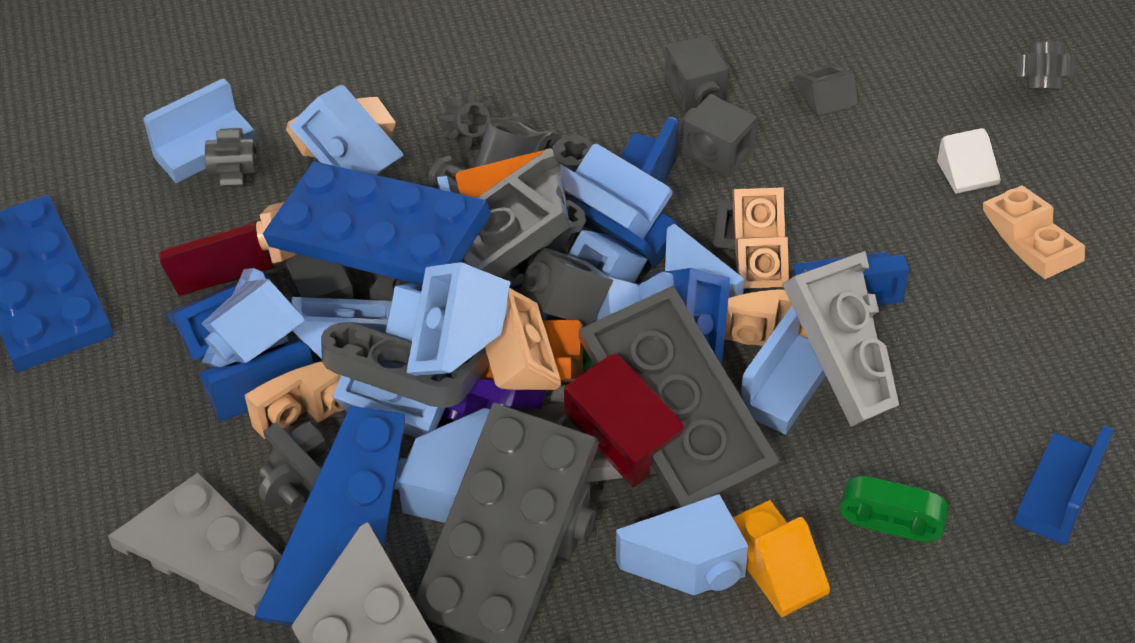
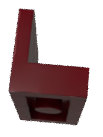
M257 221L160 251V263L178 296L241 277L244 269L255 268L259 271L273 268L269 250L263 251L259 244L256 231Z
M616 353L610 354L564 387V414L582 433L597 438L600 442L597 450L632 488L650 476L652 455L683 433V422Z

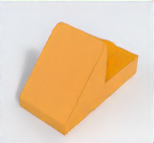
M771 500L733 517L748 545L746 569L781 618L829 594V583L808 524L803 517L787 523Z

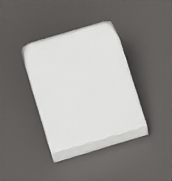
M981 128L947 135L941 139L937 162L955 194L1000 184L1001 178L990 139L985 129Z

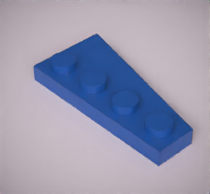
M350 406L254 616L256 621L292 626L361 525L369 523L384 549L406 421L404 413Z

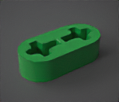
M867 476L853 477L848 480L839 507L841 515L854 525L920 542H932L940 539L944 534L949 513L946 501L935 493Z

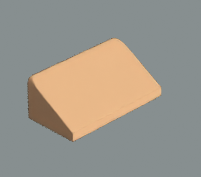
M509 288L507 312L503 321L501 335L485 346L495 385L507 390H556L561 386V379L538 304Z

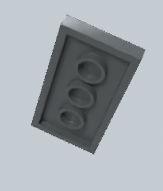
M674 286L668 287L579 329V339L594 366L610 354H618L683 422V433L653 454L651 458V465L676 509L718 494L722 498L778 470L779 459Z
M493 402L414 600L424 620L485 643L524 642L600 443L596 437Z

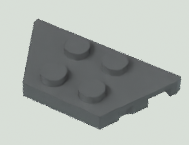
M548 148L478 197L487 200L491 215L461 262L502 278L513 267L537 250L547 247L553 239L570 228L561 168L552 149Z

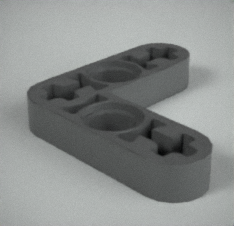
M349 322L331 325L321 335L322 363L328 370L438 408L452 407L459 404L490 365L484 347L452 371L451 378L447 377L448 373L414 376L406 373L412 342ZM386 361H401L407 364L404 367L394 369L381 366Z

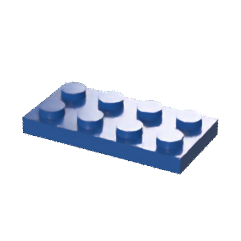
M313 161L262 234L271 248L423 285L426 267L459 263L463 260L490 217L491 212L485 199Z
M49 194L0 211V335L16 373L114 336L106 313Z

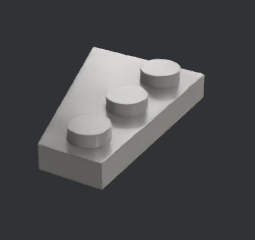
M866 251L796 275L782 284L850 427L899 405L887 347L877 339L873 315L879 312L875 294H868L863 275V271L869 268Z
M198 472L108 535L113 549L126 555L132 552L151 561L153 568L169 576L174 572L199 584L201 591L253 616L256 614L282 557Z

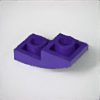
M478 379L467 396L459 404L446 407L442 416L458 420L483 408L491 409L493 402L517 411L520 408L541 409L546 390H507L497 387L494 380Z

